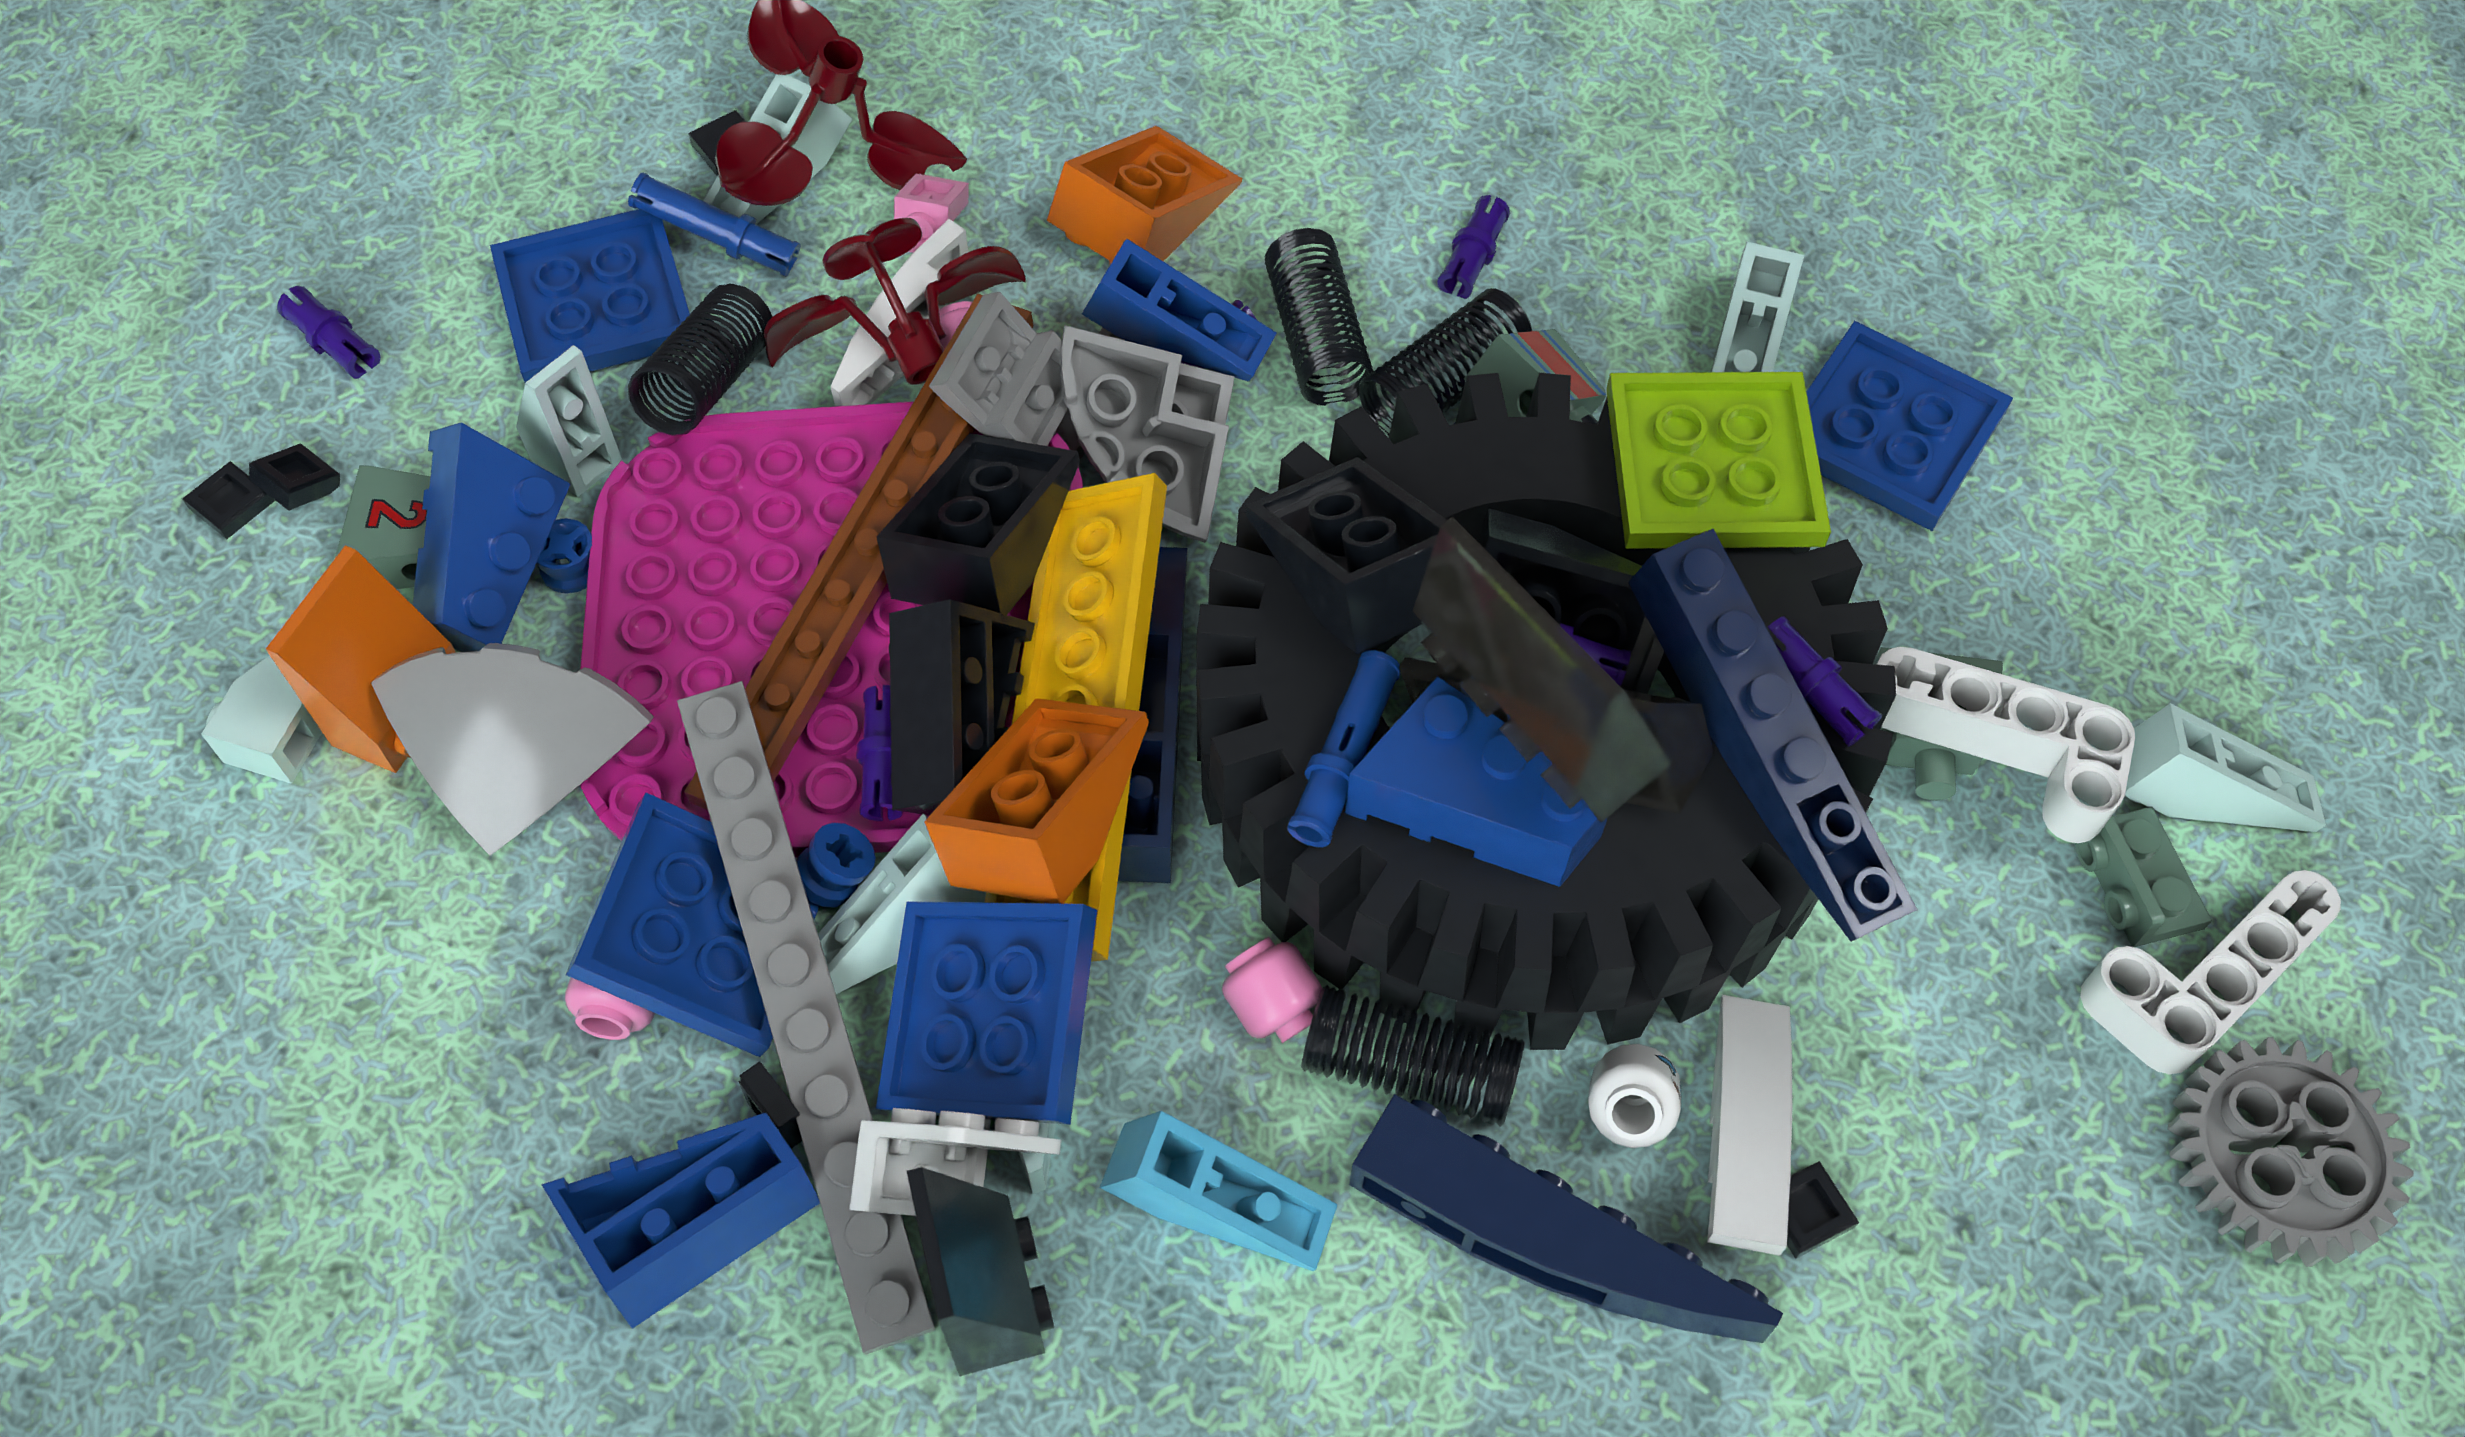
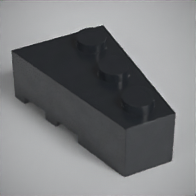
M951 599L889 613L892 810L930 816L1009 729L1004 726L1010 697L1021 695L1024 680L1023 675L1015 672L1021 643L1032 640L1035 623Z

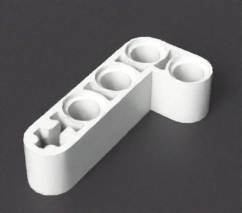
M1896 647L1889 649L1881 655L1877 665L1895 666L1896 697L1883 722L1882 728L2048 777L2042 815L2047 828L2056 837L2072 843L2090 841L2098 835L2122 803L2126 792L2135 732L2129 718L2120 710L2109 705L1914 648ZM1957 705H1960V706L1966 708L1968 711H1966V710H1964V709L1958 707ZM2076 797H2078V798L2084 800V801H2085L2086 803H2088L2090 806H2088V805H2086V804L2080 802Z
M2301 870L2290 873L2272 889L2183 981H2180L2155 958L2143 950L2130 946L2117 947L2104 956L2082 984L2080 997L2083 1006L2093 1019L2146 1065L2157 1072L2165 1074L2182 1073L2190 1068L2219 1040L2337 917L2341 909V898L2338 891L2327 878L2316 872ZM2290 907L2301 915L2294 925L2282 916ZM2251 947L2258 950L2263 957L2256 954ZM2111 981H2116L2123 985L2129 992V995L2117 990ZM2209 987L2217 990L2224 997V1000L2215 996ZM2167 1028L2176 1031L2183 1038L2184 1043L2174 1039L2167 1031Z

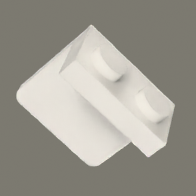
M892 1108L891 1122L861 1120L850 1210L916 1216L906 1171L923 1167L984 1187L988 1149L1060 1155L1061 1140L1038 1137L1039 1122L996 1118L995 1130L989 1131L991 1120L985 1119V1115L940 1111L939 1125H935L936 1112Z

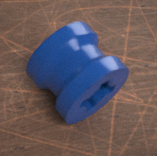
M568 518L556 519L536 563L544 583L555 592L568 594L580 592L587 588L592 535L587 526L581 522ZM559 559H567L569 563L561 564Z
M830 823L822 826L810 840L809 847L796 859L808 900L823 907H837L844 904L856 891L858 883H861L874 868L876 857L872 844L858 829L845 823Z

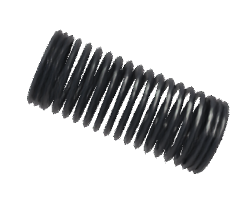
M1302 228L1281 235L1269 246L1265 253L1267 273L1273 288L1279 317L1284 327L1288 349L1291 352L1290 356L1293 359L1301 394L1305 400L1315 405L1325 406L1334 402H1349L1359 396L1360 381L1374 371L1372 369L1373 366L1367 353V347L1364 344L1362 330L1359 327L1360 323L1357 320L1355 307L1352 304L1348 283L1345 280L1346 276L1343 273L1335 241L1330 234L1323 230ZM1307 244H1322L1327 247H1310L1300 249L1296 252L1287 255L1281 262H1279L1276 265L1277 261L1281 256H1283L1287 251L1292 250L1298 246ZM1317 251L1325 252L1326 254H1328V256L1311 255L1301 257L1289 263L1284 269H1282L1279 272V269L1284 263H1286L1289 259L1302 253ZM1314 259L1325 260L1323 263L1317 262L1303 265L1289 274H1285L1291 267L1301 262ZM1314 268V269L1309 270V271H1307V272H1305V273L1297 274V273H1299V272H1301V271H1303V270H1305V269ZM1301 275L1295 279H1291L1292 276ZM1305 278L1311 279L1306 282H1299ZM1321 283V284L1316 285V286H1313V287H1311V288L1303 289V288H1305V287H1307V286H1309V285ZM1295 284H1301L1294 289H1290ZM1307 290L1296 297L1293 296L1297 291ZM1320 292L1313 296H1307L1311 293ZM1301 298H1309L1299 305L1295 304ZM1321 300V301L1316 302V303H1314V304H1309V303H1312V302H1314V301ZM1314 305L1303 310L1302 312H1297L1303 306ZM1316 313L1304 320H1300L1305 314ZM1336 315H1342L1339 318H1333ZM1310 321H1318L1307 328H1303ZM1338 323H1344L1341 326H1335ZM1322 328L1321 330L1314 332L1309 336L1305 335L1312 329ZM1340 331H1346L1343 334H1337ZM1326 336L1313 342L1312 344L1307 343L1315 337ZM1342 339H1348V340L1345 341V342L1337 343V342L1341 341ZM1329 344L1318 350H1315L1314 352L1310 351L1317 345ZM1350 362H1356L1348 369L1333 375H1314L1319 369H1338ZM1332 363H1338V364H1336V365H1334V366H1331V367H1325V366H1328V365H1330V364H1332ZM1360 364L1362 365L1356 373L1335 383L1322 384L1309 380V378L1319 379L1327 376H1343L1353 371ZM1365 369L1364 374L1358 381L1338 391L1324 392L1309 387H1321L1330 384L1343 385L1361 375ZM1331 393H1344L1340 396L1323 397L1324 395ZM1346 397V398H1344V399H1342V400H1338V401H1332V402H1326V401H1325V400L1330 399V398Z
M732 283L719 285L695 307L694 311L681 322L676 330L667 337L666 341L632 375L628 384L629 401L635 413L645 424L660 433L672 436L684 435L696 428L704 416L708 414L709 410L713 408L718 400L722 398L723 394L736 382L741 373L745 371L754 358L765 348L764 329L772 318V314L760 296L744 286ZM732 301H736L739 304L743 305L756 317L758 324L761 328V331L757 325L756 320L744 308L740 307ZM728 306H731L737 309L738 311L742 312L750 320L755 329L756 335L753 331L752 326L747 322V320L741 314L729 308ZM723 311H727L730 314L739 318V320L747 327L752 337V341L749 337L747 330L735 318L726 314ZM714 315L722 316L728 319L729 321L733 322L743 333L747 341V345L744 341L743 336L737 331V329L732 324ZM714 321H718L721 324L728 327L738 337L741 344H739L737 339L726 328L720 326ZM720 331L725 333L729 337V339L726 338ZM693 355L697 356V357L701 360V362H703L704 364H706L711 370L707 369V368H706L699 360H697ZM707 358L712 360L715 363V365L712 364ZM689 360L693 362L698 368H700L706 375L698 371L697 368L689 362ZM685 366L688 367L693 373H695L701 380L693 376L685 368ZM659 373L661 374L663 381L676 395L680 396L688 402L694 403V405L682 402L681 400L673 396L663 385ZM653 374H654V376H655V378H656V381H657L659 387L663 390V392H664L671 400H673L674 402H676L677 404H679V405L682 406V407H686V408L693 409V410H686V409H683V408H679V407L675 406L674 404H672L671 402H669V401L662 395V393L658 390L657 385H656V383H655V381H654V378H653ZM666 374L673 380V382L680 389L691 395V397H687L686 395L678 391L668 380ZM649 381L654 392L663 401L664 404L671 407L677 412L687 414L689 416H683L680 414L673 413L672 411L664 407L653 395L652 390L649 386ZM644 386H645V388H646V391H647L649 397H650L651 400L657 405V407H658L659 409H661L662 411H664L665 413H667L668 415H670V416L673 417V418H677V419L684 420V421H677V420H674V419H670V418L666 417L665 415H663L662 413H660L659 411H657V410L655 409V407H654V406L650 403V401L648 400L647 395H646V393H645V391H644Z
M1496 288L1486 289L1471 302L1461 307L1456 313H1453L1442 323L1437 324L1434 329H1430L1427 334H1423L1403 351H1400L1381 367H1378L1371 374L1364 377L1360 381L1359 396L1364 410L1389 436L1390 433L1378 423L1380 421L1391 429L1382 420V418L1387 419L1392 424L1387 417L1391 420L1392 418L1378 395L1376 383L1380 384L1386 403L1394 411L1395 405L1392 403L1387 391L1396 400L1398 391L1407 389L1402 380L1409 388L1416 387L1409 374L1414 377L1419 385L1425 384L1420 378L1417 369L1422 372L1436 392L1437 398L1435 397L1442 413L1453 407L1458 401H1461L1465 386L1464 378L1466 376L1462 373L1457 362L1448 353L1445 345L1451 349L1457 361L1463 364L1468 374L1471 368L1465 357L1454 346L1452 339L1458 343L1463 354L1469 357L1473 365H1475L1477 360L1472 351L1477 352L1481 358L1483 352L1480 346L1485 347L1487 350L1489 344L1491 345L1489 339L1493 342L1495 337L1504 334L1496 322L1485 314V309L1498 318L1508 334L1513 333L1503 316L1491 306L1484 304V301L1491 302L1504 311L1513 322L1518 333L1532 331V326L1526 312L1513 297ZM1466 327L1472 331L1475 340L1468 334ZM1459 333L1465 337L1469 347L1461 340ZM1438 351L1444 355L1450 367L1455 369L1460 382L1454 378L1450 368L1440 358ZM1413 356L1417 357L1418 362L1414 360ZM1431 357L1437 361L1441 370L1447 374L1452 387L1447 384L1442 373L1433 364ZM1406 362L1410 363L1411 368L1406 366ZM1424 363L1430 367L1435 377L1440 380L1445 393L1439 389L1434 378L1426 370ZM1442 394L1446 398V402L1443 401Z
M1328 985L1322 988L1304 1048L1301 1064L1303 1071L1309 1070L1310 1073L1315 1071L1317 1075L1323 1071L1327 1078L1331 1076L1335 1069L1336 1079L1340 1081L1348 1070L1347 1080L1350 1085L1357 1080L1360 1073L1359 1083L1362 1088L1367 1086L1372 1076L1371 1087L1373 1091L1379 1089L1384 1079L1383 1090L1386 1095L1392 1091L1396 1082L1395 1093L1399 1097L1403 1096L1409 1082L1407 1096L1410 1102L1415 1099L1421 1085V1074L1424 1068L1420 1100L1428 1101L1433 1087V1077L1437 1071L1432 1096V1105L1434 1107H1438L1445 1091V1080L1450 1073L1444 1101L1446 1112L1452 1108L1457 1093V1083L1462 1076L1456 1105L1458 1115L1462 1114L1469 1096V1086L1475 1077L1468 1110L1470 1119L1476 1115L1480 1103L1481 1090L1488 1077L1480 1119L1482 1122L1485 1121V1123L1490 1121L1492 1125L1497 1123L1499 1127L1504 1125L1525 1045L1523 1039L1518 1041L1516 1037L1511 1039L1508 1035L1504 1037L1502 1043V1036L1499 1032L1494 1036L1488 1052L1490 1032L1487 1029L1483 1031L1475 1052L1478 1029L1474 1026L1469 1031L1462 1052L1466 1026L1464 1023H1461L1457 1028L1449 1052L1454 1023L1450 1019L1445 1025L1437 1049L1442 1019L1438 1016L1434 1019L1423 1053L1430 1020L1429 1014L1425 1013L1422 1016L1410 1053L1418 1016L1416 1009H1414L1410 1013L1397 1054L1406 1009L1402 1006L1398 1010L1386 1048L1384 1064L1381 1067L1394 1009L1391 1002L1386 1007L1374 1046L1373 1058L1369 1064L1382 1002L1379 999L1375 1001L1362 1043L1361 1056L1357 1061L1370 1003L1369 997L1366 996L1363 998L1350 1041L1349 1054L1344 1060L1358 999L1357 994L1354 993L1351 995L1340 1032L1337 1051L1332 1057L1346 992L1344 989L1336 990L1335 987L1330 989ZM1396 1054H1397L1396 1067H1395V1069L1393 1070V1068H1394V1063H1395V1059H1396ZM1411 1067H1412L1411 1076H1410V1081H1409V1073H1410V1069H1411Z

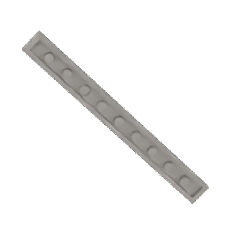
M740 681L677 700L790 1099L800 1112V1116L796 1120L862 1351L866 1355L936 1331L902 1215L850 1210L861 1120H874L743 682Z

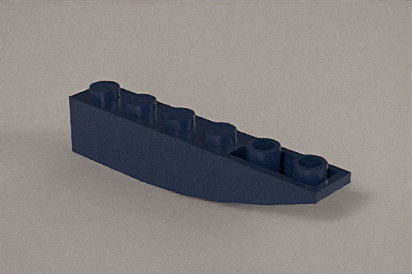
M1714 529L1654 553L1628 583L1687 696L1726 764L1804 881L1851 942L1916 911L1917 908Z
M1159 547L1139 711L1146 712L1149 724L1131 771L1118 881L1171 883L1187 548Z
M1394 1094L1352 1164L1350 1186L1469 1255L1538 1287L1609 1312L1684 1331L1764 1343L1778 1326L1783 1315L1781 1311L1768 1305L1769 1300L1766 1295L1753 1285L1737 1279H1730L1727 1282L1704 1269L1700 1258L1687 1248L1672 1242L1660 1244L1637 1231L1636 1223L1623 1212L1604 1205L1598 1208L1573 1195L1571 1186L1559 1176L1540 1169L1532 1172L1509 1159V1152L1495 1140L1480 1134H1474L1470 1137L1447 1124L1446 1116L1436 1107L1425 1101L1413 1099L1411 1102H1408Z

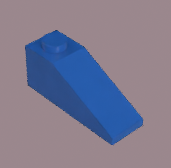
M1127 238L1082 312L1083 316L1122 340L1182 355L1181 361L1234 376L1248 382L1254 376L1277 334L1274 330Z

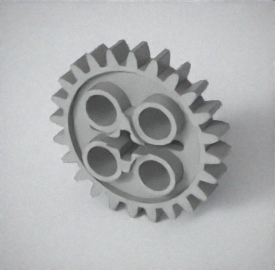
M2267 1037L2255 1049L2246 1040L2237 1043L2227 1054L2221 1050L2217 1051L2204 1063V1067L2199 1066L2185 1080L2189 1088L2186 1087L2173 1101V1104L2183 1113H2180L2168 1124V1130L2186 1140L2181 1141L2169 1152L2170 1158L2191 1163L2192 1169L2179 1180L2180 1185L2186 1187L2201 1186L2206 1195L2199 1200L2195 1209L2198 1212H2205L2218 1208L2224 1214L2218 1227V1232L2221 1235L2230 1232L2237 1226L2245 1230L2244 1244L2246 1251L2251 1253L2265 1241L2271 1242L2272 1255L2276 1263L2281 1264L2298 1251L2306 1267H2312L2324 1259L2326 1255L2336 1264L2355 1253V1250L2359 1253L2363 1252L2379 1241L2378 1235L2381 1236L2398 1223L2393 1213L2406 1205L2410 1197L2397 1187L2413 1177L2414 1171L2403 1164L2395 1162L2393 1159L2408 1150L2410 1144L2402 1139L2388 1137L2386 1130L2400 1118L2397 1114L2376 1113L2372 1105L2379 1099L2382 1092L2379 1088L2360 1093L2354 1087L2359 1074V1070L2355 1066L2339 1076L2332 1071V1052L2326 1050L2312 1062L2307 1060L2303 1041L2297 1040L2282 1054L2275 1039ZM2237 1107L2247 1111L2253 1117L2256 1126L2245 1121L2239 1114ZM2307 1107L2315 1111L2322 1118L2324 1125L2313 1119ZM2278 1141H2281V1145H2278L2277 1147H2272ZM2332 1145L2345 1146L2347 1149L2329 1147ZM2230 1150L2239 1151V1152H2252V1153H2251V1154H2234V1153H2232ZM2300 1152H2307L2304 1156L2300 1157ZM2252 1173L2260 1176L2267 1182L2272 1194L2261 1190L2255 1183ZM2323 1174L2329 1176L2338 1184L2342 1194L2334 1191L2326 1183Z

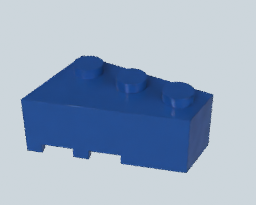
M461 422L430 431L428 451L433 452L429 489L424 490L422 510H427L424 546L418 549L413 606L452 644L455 650L475 652L480 651L489 643L502 644L571 484Z
M1437 676L1350 772L1345 814L1365 821L1368 815L1409 828V836L1431 842L1432 837L1453 843L1473 850V858L1560 887L1601 838L1614 797Z
M767 1113L678 1140V1149L638 1162L632 1156L610 1162V1171L568 1184L563 1177L541 1184L604 1291L632 1329L820 1204L819 1197L802 1164Z

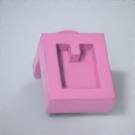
M916 173L894 196V219L912 218L918 222L922 231L921 240L908 252L914 253L948 219L952 221L956 219L968 205L969 183Z

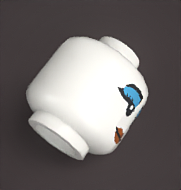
M1641 1044L1621 1045L1607 1052L1594 1067L1588 1095L1590 1117L1599 1132L1613 1143L1629 1148L1649 1147L1667 1137L1676 1126L1681 1111L1680 1077L1668 1057L1655 1048Z

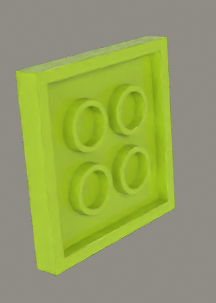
M1803 372L1610 373L1606 392L1626 549L1668 548L1711 529H1714L1724 548L1825 547L1831 533Z

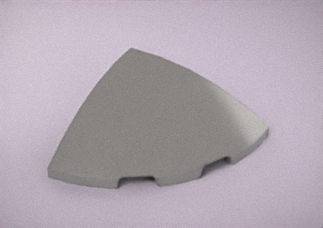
M1065 325L1060 356L1063 397L1078 434V441L1089 461L1106 483L1156 473L1167 485L1162 527L1179 535L1205 543L1208 539L1229 426L1226 425V419L1235 377L1182 364V355Z
M489 643L480 651L446 654L444 647L436 648L395 664L371 682L388 720L419 771L452 815L489 856L523 832L589 778L652 721L654 716L634 697L592 669L584 667L580 671L572 672L561 666L542 661L539 656L540 650L512 644Z

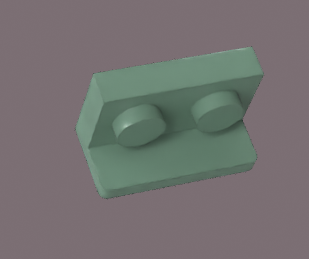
M2153 807L2117 816L2112 815L2097 836L2087 842L2075 843L2077 857L2081 865L2089 872L2094 871L2105 892L2104 907L2110 923L2116 929L2124 930L2132 947L2204 930L2212 922Z

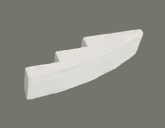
M950 219L907 259L891 279L906 312L918 311L923 319H929L927 300L924 296L926 286L938 280L937 273L941 267L969 252L966 230ZM882 290L866 316L888 337L891 334L888 325L896 319V316ZM948 304L939 306V310ZM861 325L852 337L831 385L835 406L872 404L904 375L897 360L889 362L884 349Z
M1722 995L1710 1124H1713L1708 1183H1712L1707 1242L1780 1256L1787 1245L1791 1176L1792 1041L1790 1006Z

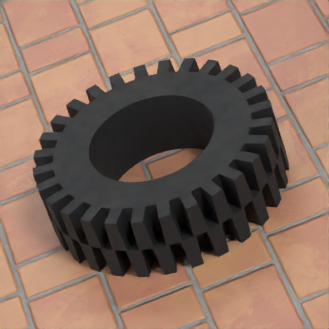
M1498 373L1468 375L1456 422L1453 425H1449L1428 383L1398 391L1389 438L1361 406L1335 420L1329 461L1304 441L1281 459L1278 491L1351 459L1360 458L1464 531L1468 567L1488 508L1552 525L1641 566L1654 553L1666 549H1626L1608 400L1606 397L1597 424L1569 420L1571 375L1539 373L1526 417H1508ZM1257 487L1253 489L1238 510L1236 546L1220 542L1209 571L1208 604H1200L1196 653L1197 761H1201L1202 800L1209 826L1222 823L1223 861L1238 888L1260 878L1261 920L1281 942L1288 941L1307 925L1314 929V972L1338 989L1343 990L1364 963L1379 970V999L1382 1002L1380 1013L1384 1014L1387 1005L1392 1002L1394 1006L1392 1018L1396 1019L1399 1008L1404 1006L1406 1013L1403 1023L1405 1024L1408 1022L1411 1011L1414 1009L1418 1011L1426 991L1456 1000L1452 1039L1455 1037L1458 1026L1464 1023L1466 1026L1464 1041L1467 1040L1470 1029L1474 1026L1477 1027L1478 1037L1476 1044L1479 1043L1483 1031L1487 1029L1491 1037L1503 1010L1527 1012L1530 1050H1565L1584 1012L1596 1011L1607 1045L1641 1037L1662 998H1664L1678 1022L1682 1023L1710 1008L1729 975L1743 988L1767 967L1784 936L1791 940L1795 937L1819 899L1767 828L1726 764L1687 696L1665 652L1662 655L1657 670L1672 689L1681 707L1689 732L1692 759L1673 776L1653 789L1632 799L1612 805L1601 838L1560 887L1473 858V850L1435 837H1432L1431 842L1409 836V828L1368 815L1365 821L1345 814L1346 802L1332 832L1333 835L1329 846L1313 847L1295 839L1288 832L1287 828L1289 820L1294 816L1308 783L1304 773L1311 757L1320 753L1336 713L1342 704L1358 667V660L1363 652L1356 654L1321 625L1246 515L1245 505L1265 497L1269 493ZM1848 539L1810 550V547L1724 548L1766 628L1778 618L1785 616L1790 621V625L1823 659L1832 657L1842 667L1839 675L1874 710H1878L1882 714L1880 721L1870 730L1868 727H1864L1848 710L1846 715L1865 736L1855 744L1847 746L1843 742V738L1807 702L1866 813L1873 800L1869 796L1887 763L1893 733L1880 729L1896 697L1895 666L1873 664L1888 629L1879 600L1849 603L1863 566L1862 562ZM1767 628L1773 641L1785 651L1786 646ZM1411 630L1389 639L1381 647L1365 651L1375 650L1386 653L1392 645ZM1382 716L1365 756L1390 729Z

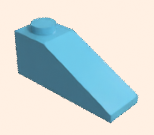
M1163 1111L1124 1123L1100 1185L1101 1189L1159 1219L1311 1271L1317 1269L1338 1205Z

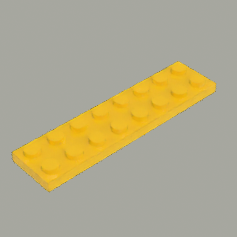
M1156 473L1068 491L1034 578L1028 621L1035 623L1032 640L1024 642L1020 674L1024 676L1021 695L1016 696L1012 724L1036 698L1139 711L1167 485ZM1131 773L1097 863L1063 903L1085 904L1097 909L1091 962L1108 960ZM986 892L985 903H1043Z

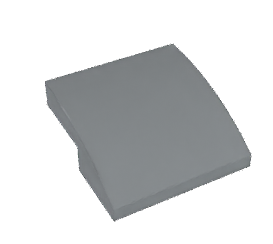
M1001 292L984 294L929 387L959 416L985 436L1048 446L1068 410L1063 397L1060 375L1062 340L1054 331L1036 333Z

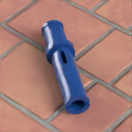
M644 172L638 175L631 188V192L637 193V196H629L628 205L630 207L640 209L726 248V254L738 260L744 256L779 272L785 277L788 276L797 260V257L793 256V254L800 252L801 244L799 242L791 241L756 225V219L745 213L740 217L660 182Z
M1368 650L1361 654L1356 672L1336 713L1320 753L1311 757L1304 773L1308 783L1294 816L1289 820L1287 829L1295 839L1313 847L1329 846L1333 835L1332 832L1347 800L1350 772L1365 757L1394 684L1400 677L1401 665L1396 659L1384 652Z

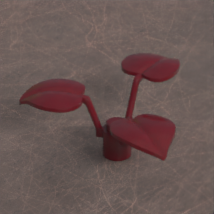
M758 0L756 2L747 31V41L752 55L768 71L778 75L792 74L800 69L805 76L809 77L811 91L784 140L772 127L759 122H740L732 125L723 133L717 144L715 160L721 187L725 188L727 193L744 202L761 206L784 204L800 196L806 190L811 180L813 166L806 155L792 148V146L800 137L819 100L827 104H837L849 98L851 94H854L862 138L872 143L867 154L869 167L882 182L890 187L901 190L916 173L925 175V171L931 165L943 164L949 166L953 172L965 165L967 158L950 140L927 123L912 115L898 111L881 112L876 116L871 129L864 93L867 81L858 77L863 64L862 51L852 40L839 36L833 24L817 9L803 0Z
M898 218L881 223L869 229L864 235L858 234L838 241L825 252L822 262L827 274L833 279L838 280L851 279L873 268L896 316V319L888 325L891 334L887 337L863 313L853 298L844 295L833 300L829 295H818L782 310L768 321L764 329L767 359L771 367H774L777 360L795 345L828 330L852 316L884 349L889 362L897 360L908 384L924 383L945 350L940 341L946 337V334L940 323L939 306L956 302L1002 283H1025L1024 271L1016 256L1003 247L986 246L963 254L941 267L937 273L938 280L926 286L924 296L927 300L929 319H923L918 311L906 312L883 262L902 256L914 248L921 240V228L918 222L912 218Z

